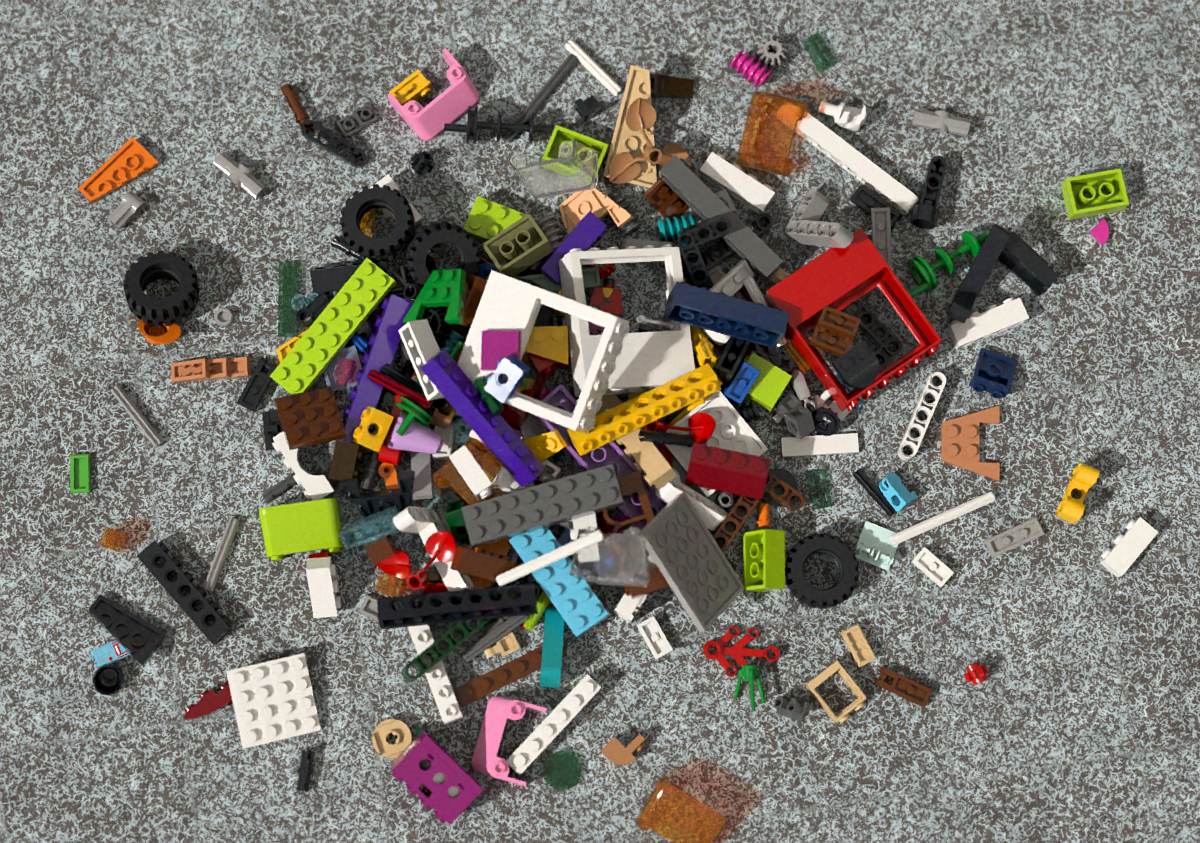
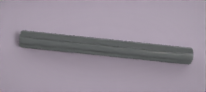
M574 54L568 55L513 124H527L530 121V114L535 115L578 62V58ZM507 131L503 137L507 142L512 143L520 132Z

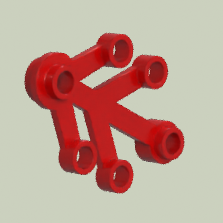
M731 626L728 632L718 641L710 640L703 647L704 655L708 659H716L729 677L736 675L737 668L734 665H730L723 655H731L741 668L742 665L748 664L742 656L765 658L768 662H775L780 655L779 650L774 646H769L765 650L743 648L748 642L759 636L758 629L754 627L750 628L747 634L732 647L723 646L731 638H736L739 635L740 631L736 626ZM732 628H735L737 630V634L735 636L730 634V630ZM750 630L756 631L755 637L749 635ZM714 646L717 650L716 653H710L709 648ZM769 651H773L775 653L774 658L768 657L767 654ZM729 667L734 668L735 672L733 675L728 674L727 669Z

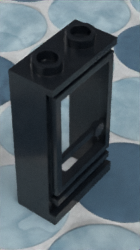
M1012 231L998 259L1033 292L1040 296L1061 273L1053 271V267H1049V263Z

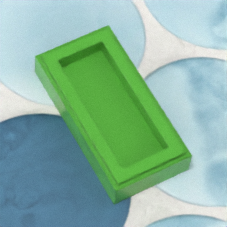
M90 454L70 455L71 494L91 493Z

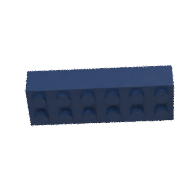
M676 282L668 296L664 318L771 348H775L785 335L789 316L788 312H784L780 308H770L762 303L748 302L744 298L730 297L726 293H716L709 291L705 287L698 288L691 286L687 282Z

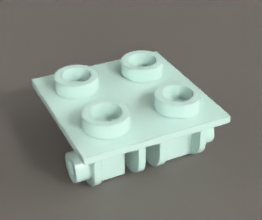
M866 521L854 550L857 554L855 557L888 571L894 561V555L899 545H892L889 539L895 532Z

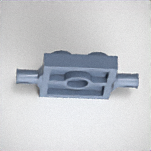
M356 345L342 348L323 372L327 387H331L333 392L345 390L348 401H351L349 393L358 383L356 380L359 369L362 370Z

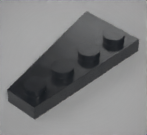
M101 594L89 608V613L143 667L166 637L165 632Z

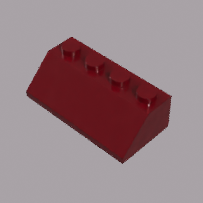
M694 443L685 484L761 500L771 459Z

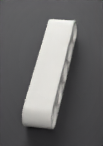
M934 372L927 379L901 440L897 453L899 458L904 461H908L916 455L945 387L946 377L941 372ZM932 378L939 379L940 386L933 385ZM925 395H930L933 398V403H927L924 398ZM918 412H922L926 415L925 421H922L917 417ZM910 430L918 431L919 437L913 438L910 435ZM903 447H909L912 454L909 456L905 455Z

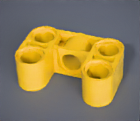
M1082 462L1075 467L1072 472L1074 475L1070 477L1068 487L1056 510V517L1072 524L1079 521L1085 509L1083 504L1088 489L1095 484L1100 470ZM1071 491L1077 492L1079 498L1074 499L1071 496Z

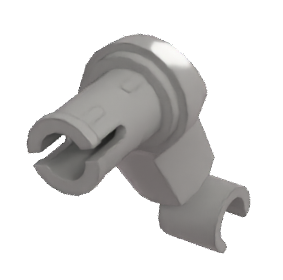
M805 361L798 369L793 368L790 372L792 376L791 383L799 400H804V408L807 409V406H811L813 411H815L816 405L813 401L809 400L812 396L806 382V376L812 371V368Z

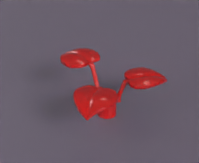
M698 412L690 416L688 428L667 425L660 418L645 425V430L656 431V429H660L666 432L667 429L689 431V435L694 437L690 440H694V443L703 444L712 436L716 427V421L711 415ZM664 444L655 446L668 464L672 466V453L665 450Z
M438 531L433 533L426 541L425 550L433 555V557L422 570H415L413 572V567L409 565L410 557L401 549H393L395 555L376 563V565L394 579H407L408 586L413 590L428 587L424 590L423 594L448 591L445 583H438L435 586L432 583L425 584L427 581L425 571L436 558L443 563L452 561L457 544L453 534L448 531Z

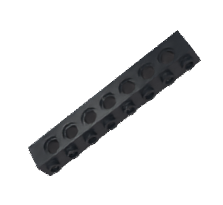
M535 583L378 599L377 618L380 629L538 614Z

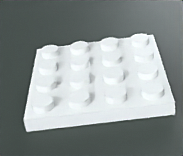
M720 390L707 398L705 404L698 405L673 425L688 428L690 416L698 412L707 413L715 419L716 427L710 439L703 443V445L755 456H761L768 450ZM674 429L666 431L668 433L689 435V431ZM664 444L687 473L692 447ZM699 487L707 498L716 491Z
M304 653L226 671L243 749L321 730Z

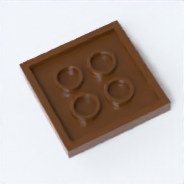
M331 387L274 399L289 450L346 438L347 433Z

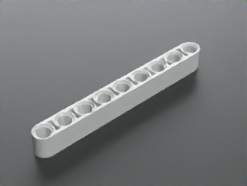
M787 99L775 113L776 117L779 120L782 119L784 124L794 131L797 130L801 137L809 143L812 142V145L822 153H827V157L839 166L841 164V167L852 176H857V180L868 188L871 187L874 193L882 199H886V202L898 211L901 210L900 213L903 215H907L919 201L914 193L792 100Z

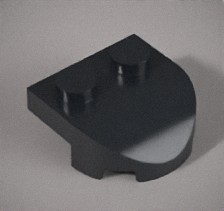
M863 341L832 362L842 377V382L852 388L864 389L869 387L879 373L878 359L866 341Z

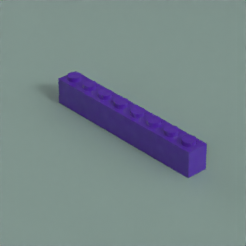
M392 294L384 297L381 308H383L381 316L378 315L375 321V326H377L375 334L372 333L369 338L368 344L371 346L368 352L365 351L362 359L364 366L362 370L359 369L356 376L357 386L352 388L349 396L352 399L350 406H346L343 417H345L343 424L347 435L346 438L339 440L354 443L352 442L354 439L353 433L362 421L361 415L367 407L376 408L383 386L369 379L368 374L372 369L382 373L381 370L385 364H392L401 338L398 330L405 325L403 320L413 302H408L406 299Z
M444 348L420 367L521 487L535 480L545 469L543 464L500 414H492L486 401L482 400V394Z

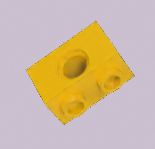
M367 407L361 415L362 421L359 427L353 433L354 439L352 442L379 453L394 417L376 408ZM373 424L374 431L369 433V426Z

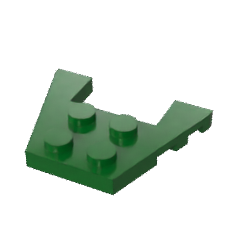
M462 269L433 270L405 316L403 323L407 324L411 321L422 320L426 307L449 306L444 321L448 324H462L461 310L464 309L462 294L465 293L466 272Z

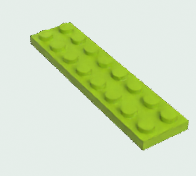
M366 258L272 372L270 377L291 395L307 392L392 289L396 281Z

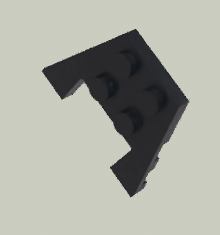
M415 471L397 473L398 489L361 493L357 478L340 480L339 487L341 490H345L349 500L357 505L358 511L370 526L394 523V516L408 506H411Z

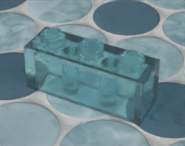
M396 506L345 524L338 534L346 550L397 532L398 528L393 522V517L398 514Z

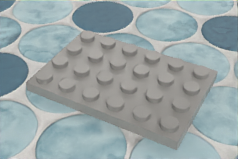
M684 491L676 495L637 534L699 632L706 631L745 588Z

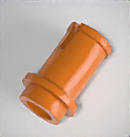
M758 504V521L756 522L758 528H770V524H772V521H770V504Z

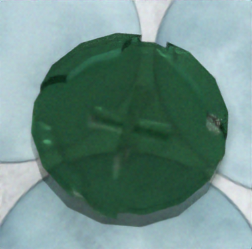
M558 751L548 756L542 769L543 778L546 783L553 789L560 791L569 790L574 787L580 780L582 773L581 764L577 757L566 751Z

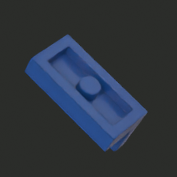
M741 359L731 380L727 385H723L722 393L741 404L761 371Z

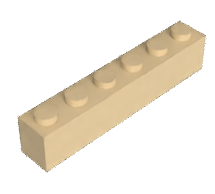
M615 394L603 395L601 398V408L596 412V415L622 404ZM641 428L615 439L619 446L623 444L626 447L623 451L629 459L634 458L636 460L633 464L640 473L642 471L645 472L644 478L650 486L654 484L657 490H659L677 477L671 466L652 442H641L639 440L638 434Z

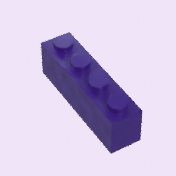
M589 211L538 271L553 284L561 283L558 261L565 254H568L571 249L580 248L582 251H588V249L594 248L591 244L596 239L599 241L605 235L604 229L607 225Z

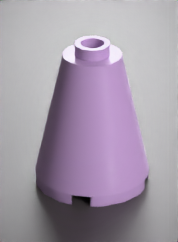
M401 411L388 447L428 454H436V451L440 452L444 443L441 440L442 436L416 419L413 420L403 436L396 433L408 415Z

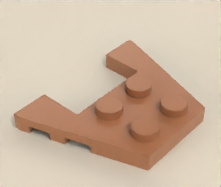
M1000 406L942 422L941 461L999 481L1000 463L980 462L979 460L980 424H999Z

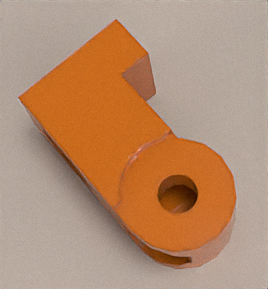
M382 463L379 466L378 472L384 480L387 490L398 489L397 471L394 465Z

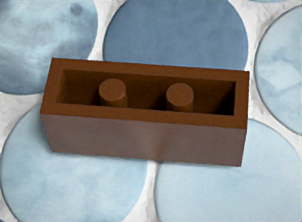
M464 544V547L457 546L450 569L497 582L496 577L515 568L517 563L510 562V557L500 555L499 558L493 557V552L482 549L480 553L475 551L476 547Z

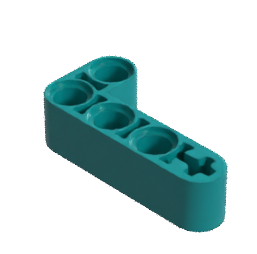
M556 608L545 609L539 687L559 688L564 619Z

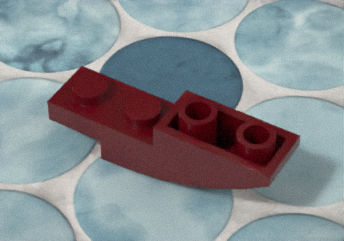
M228 681L220 686L219 693L215 689L205 690L199 696L201 700L197 704H191L185 710L186 714L183 718L185 720L199 719L214 714L232 704Z

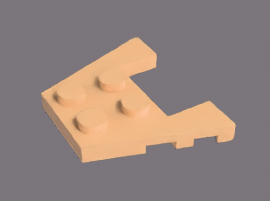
M586 183L559 205L568 235L589 211L600 220L607 214H610L616 225L620 228L634 218L632 214L590 183Z

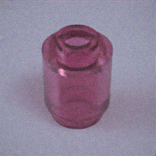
M341 357L340 361L337 362L333 376L336 384L346 387L347 383L352 384L357 367L355 366L356 361Z

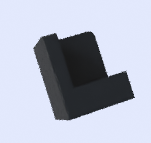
M592 95L584 101L581 98L576 100L574 108L583 121L586 122L603 111V104L601 102L598 103Z

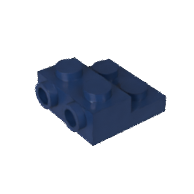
M981 348L969 386L973 387L976 392L986 391L991 393L994 398H1005L1010 391L1018 360Z

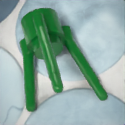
M756 664L742 665V670H738L734 699L738 698L742 678L744 677V681L750 682L751 710L754 711V681L757 680L763 704L766 702L760 678V669H758Z

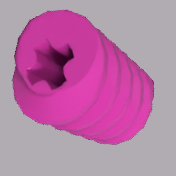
M743 48L734 57L730 67L732 69L737 67L736 72L738 74L743 72V78L748 77L749 83L754 81V87H761L773 71L770 70L766 73L767 66L765 65L760 68L761 61L754 63L756 57L753 56L749 59L750 52L748 51L743 54Z

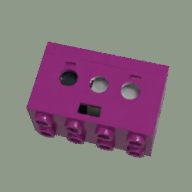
M424 730L390 764L392 775L399 782L403 780L406 783V789L413 796L418 794L421 803L428 810L432 808L435 817L443 824L446 821L450 825L483 791L481 785Z

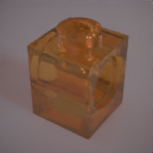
M105 527L99 546L123 553L128 534Z
M381 572L375 591L390 597H400V595L404 596L407 585L404 584V579Z

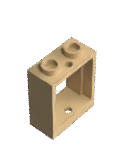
M838 661L832 663L805 685L834 723L838 721L840 723L844 722L850 717L848 713L851 710L855 709L857 711L865 705L863 701L867 698ZM836 671L857 696L856 700L837 715H835L815 689Z

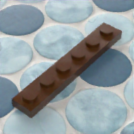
M543 646L453 689L461 707L541 669ZM564 647L562 649V658L567 656Z

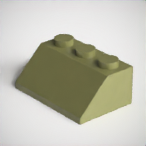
M530 213L481 244L499 273L512 278L554 251Z

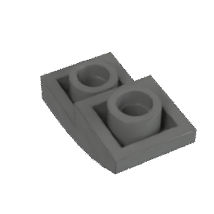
M367 104L354 110L351 115L336 121L335 125L345 140L378 121V117L371 105Z

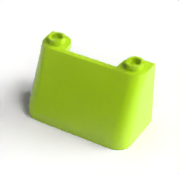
M335 498L259 509L266 555L268 559L271 558V561L283 560L286 554L322 549L329 550V553L341 552L342 548H345L340 502Z

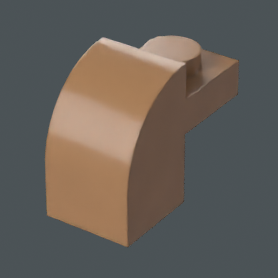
M639 734L625 748L613 737L601 752L611 762L618 765H627L636 760L631 753L633 751L638 753L644 747L642 742L645 739Z

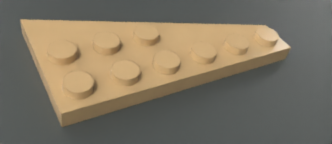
M630 66L603 173L604 177L609 178L610 164L615 155L627 152L633 156V159L644 157V150L648 144L640 129L632 131L628 128L625 116L631 103L638 98H642L651 104L650 72L647 69ZM653 126L647 129L644 128L650 142L655 146ZM648 160L646 162L637 161L641 171L634 180L628 183L651 188L657 182L656 164H652Z

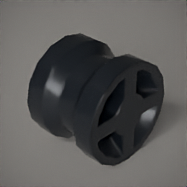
M754 401L750 402L747 406H739L741 416L746 423H750V420L760 419V414Z

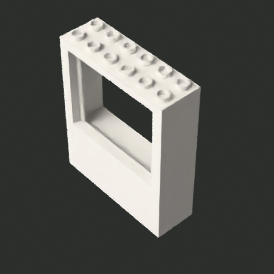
M671 244L662 245L661 248L647 245L640 249H636V246H628L625 249L609 247L607 250L590 248L588 251H582L580 248L571 249L568 254H565L558 261L562 295L565 298L586 305L581 265L664 261L669 295L676 282H684L679 247H672ZM565 313L566 326H568V344L575 397H580L602 335H590L588 321ZM672 320L675 322L676 327L671 331L628 333L622 341V351L620 355H617L615 370L610 374L608 379L609 386L603 395L647 392L694 370L695 364L690 326Z
M491 271L457 365L473 383L480 376L484 375L487 379L492 372L495 373V371L481 370L482 331H521L522 359L542 304L605 327L573 414L516 391L512 398L505 402L572 430L589 433L594 427L596 412L601 408L603 393L608 389L610 374L615 370L617 355H620L622 351V341L629 332L630 321L501 273ZM504 373L503 378L508 382V376Z

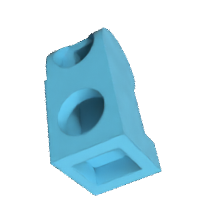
M889 473L879 483L881 492L896 512L908 507L918 498L913 491L910 493L905 488L900 477L894 473Z

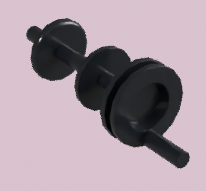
M468 106L467 125L444 123V131L467 132L466 143H469V140H473V144H476L477 129L497 130L498 142L501 139V130L529 132L530 144L533 141V132L553 133V126L534 125V114H530L529 125L502 123V112L498 111V123L477 121L478 106H475V110H471V106Z

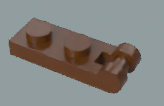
M881 667L879 671L881 674L875 680L874 685L925 708L932 689L888 668ZM888 676L893 678L891 685L885 683Z

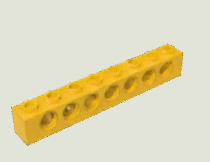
M707 363L595 416L594 427L589 433L575 431L570 428L567 431L579 455L582 456L721 390L716 373Z

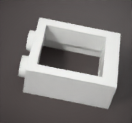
M465 445L449 456L451 462L478 500L480 498L484 500L493 494L492 490L494 487Z

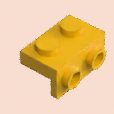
M416 70L389 91V93L403 106L409 101H417L421 97H426L431 92L432 84L429 80H426L419 70Z

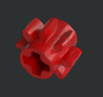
M978 661L965 667L967 673L963 675L967 683L972 681L973 685H977L987 680L985 674H988L989 671L985 664L981 666Z

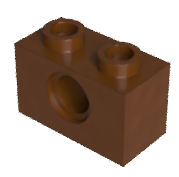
M384 529L363 539L365 549L373 565L395 555L393 551L396 548L394 540L390 533L386 534Z

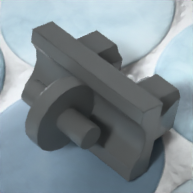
M783 695L782 697H776L773 707L777 709V714L804 723L805 717L808 715L807 710L811 707V704Z

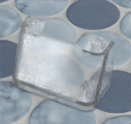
M576 140L563 143L559 148L557 159L541 162L530 161L525 153L521 151L509 153L511 168L530 194L538 199L591 190L598 183V152Z
M588 526L587 529H579L577 539L599 530V528ZM629 527L628 530H624L623 534L603 533L604 539L574 553L570 576L598 585L648 587L650 575L644 534L640 532L641 529Z

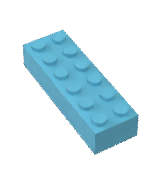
M548 527L514 536L509 540L524 563L561 547ZM568 556L532 572V575L577 639L609 617L606 609Z

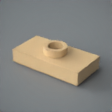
M859 624L840 633L858 667L877 659Z

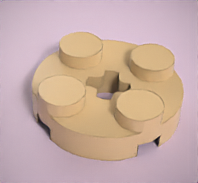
M384 720L374 730L372 737L373 746L383 757L394 759L412 742L411 730L401 720ZM390 733L398 736L395 744L387 741Z

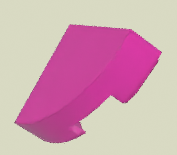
M1105 219L1100 221L1089 232L1102 246L1109 237V226Z

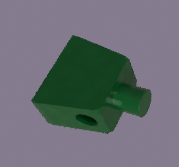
M467 498L449 503L443 515L455 541L462 539L464 544L471 546L461 508L469 505Z

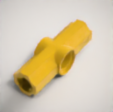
M689 325L692 349L700 366L708 363L713 368L717 365V358L713 351L714 345L708 341L702 328Z

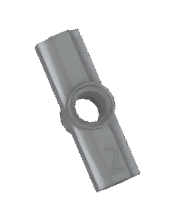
M915 108L912 125L931 129L934 133L938 131L940 132L939 134L951 133L967 137L970 129V120L951 116L946 111L931 112Z
M224 151L215 158L213 164L226 174L232 183H236L238 188L244 189L256 200L265 193L267 187L256 179L243 164H238Z

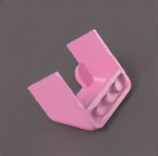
M446 48L442 51L444 60L450 66L447 71V78L452 85L423 108L417 101H409L402 106L391 93L388 94L390 105L423 141L433 140L444 131V123H454L468 111V106L472 108L479 101L478 90L463 67Z
M502 696L492 697L486 708L472 758V768L478 773L526 786L527 782L508 777L509 764L506 760L496 757L507 718L512 720L521 719L525 715L526 708L547 713V708Z

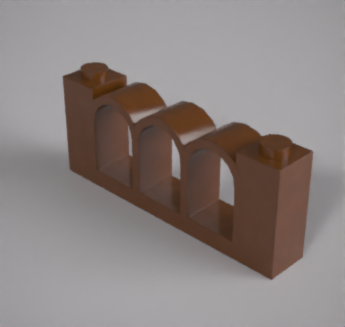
M638 471L621 476L619 480L625 499L635 495L638 496L643 515L623 522H615L609 518L607 510L603 511L604 520L609 526L614 528L612 533L613 546L618 552L623 554L621 569L624 575L628 577L623 587L626 595H630L632 600L670 587L659 568L641 574L629 572L625 566L626 559L634 553L646 550L644 544L632 548H624L616 540L617 533L621 529L646 521L648 524L654 518Z

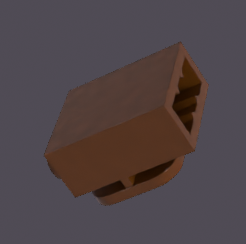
M470 273L466 276L465 293L462 294L464 309L461 310V316L463 317L461 325L465 327L472 325L488 282ZM445 306V311H448L449 306Z

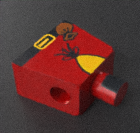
M604 278L603 287L594 288L589 306L623 319L621 290L614 289L615 279Z

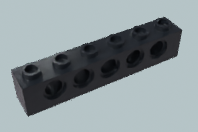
M153 541L137 557L207 639L215 645L233 630L230 626L232 622L225 614L223 616L220 615L217 611L219 607L213 600L210 602L205 597L207 593L200 585L198 587L195 586L192 582L194 580L193 576L188 571L183 572L180 568L181 562L175 556L173 558L170 557L167 553L170 551L163 542L159 544L157 541ZM164 557L166 559L165 565L158 567V560ZM173 572H177L178 579L171 582L170 575ZM189 586L191 589L190 594L183 596V588ZM198 601L203 602V608L200 611L195 610V604ZM214 615L216 622L209 626L207 619L209 616Z

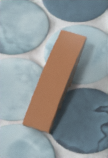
M247 356L231 359L226 357L210 360L197 359L171 363V382L221 380L251 376L250 357Z

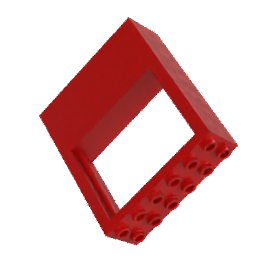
M862 228L853 233V240L846 248H830L768 289L764 296L770 308H780L784 312L789 313L786 333L842 412L846 409L850 411L855 408L862 398L864 401L870 398L877 391V388L880 390L890 384L889 382L892 381L893 377L895 379L900 378L908 370V367L913 369L919 365L924 356L929 358L934 355L940 348L938 345L942 342V339ZM879 287L920 345L881 370L869 387L864 389L855 388L847 393L815 346L809 344L810 339L807 334L816 328L825 305L838 311H843Z

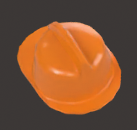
M143 319L139 320L138 323L139 331L151 344H169L176 341L181 335L180 327L174 322L171 323V326L166 327L165 324H160V327L154 326L153 323L148 325L143 322Z

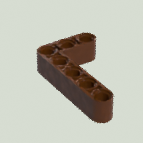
M768 471V483L765 484L763 495L765 493L790 511L800 510L805 503L804 496ZM776 486L782 487L784 494L781 496L776 495L774 488ZM744 496L739 498L713 536L715 540L720 538L725 542V546L720 548L722 552L727 549L759 502V499L750 500ZM792 497L798 498L800 505L792 506L790 499ZM744 507L746 515L739 516L736 513V509ZM727 523H733L736 527V530L734 532H728L725 528V525Z

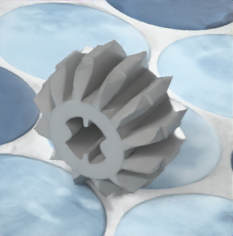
M772 36L769 38V41L764 38L762 44L759 43L757 46L759 49L756 51V56H759L758 61L764 62V66L771 64L772 69L775 67V64L780 67L782 65L781 61L785 62L787 58L785 55L788 53V50L785 49V42L779 43L780 38L774 41Z

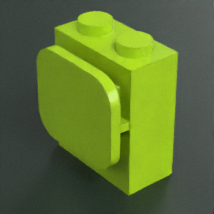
M753 352L750 357L747 355L744 360L761 372L745 398L754 401L755 404H759L771 412L792 376Z

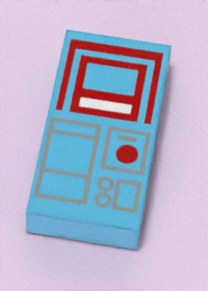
M117 640L91 651L98 667L106 663L113 664L131 655Z

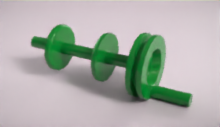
M964 231L962 233L964 245L949 254L944 249L937 247L934 250L937 261L931 265L920 256L910 259L907 262V267L917 287L908 292L911 298L922 292L929 293L937 287V280L933 273L937 269L942 268L947 274L951 275L954 273L952 260L967 251L973 257H976L981 248L979 244L985 241L989 231L982 233L976 238L969 231Z
M460 341L456 343L449 353L453 360H455L464 347V344ZM404 397L399 398L402 401L401 404L396 402L395 405L408 415L396 431L397 434L403 436L414 419L425 426L429 425L427 419L432 421L433 418L422 410L421 406L410 402Z

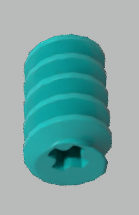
M690 214L686 220L682 215L680 221H678L677 217L674 216L672 222L669 217H666L665 223L659 218L658 231L660 240L663 237L665 242H667L668 237L671 236L674 241L681 229L697 223L696 217L693 219Z

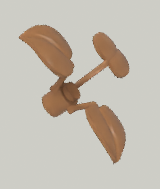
M638 98L631 103L626 112L625 120L630 130L637 131L640 129L648 146L644 150V157L633 159V156L627 152L615 155L610 164L609 180L611 183L621 184L634 180L641 171L637 161L646 162L648 160L652 164L658 163L660 169H662L676 155L679 159L682 158L687 162L688 168L691 167L689 155L680 144L675 142L666 143L661 152L650 142L644 128L652 127L657 116L653 106L642 98Z

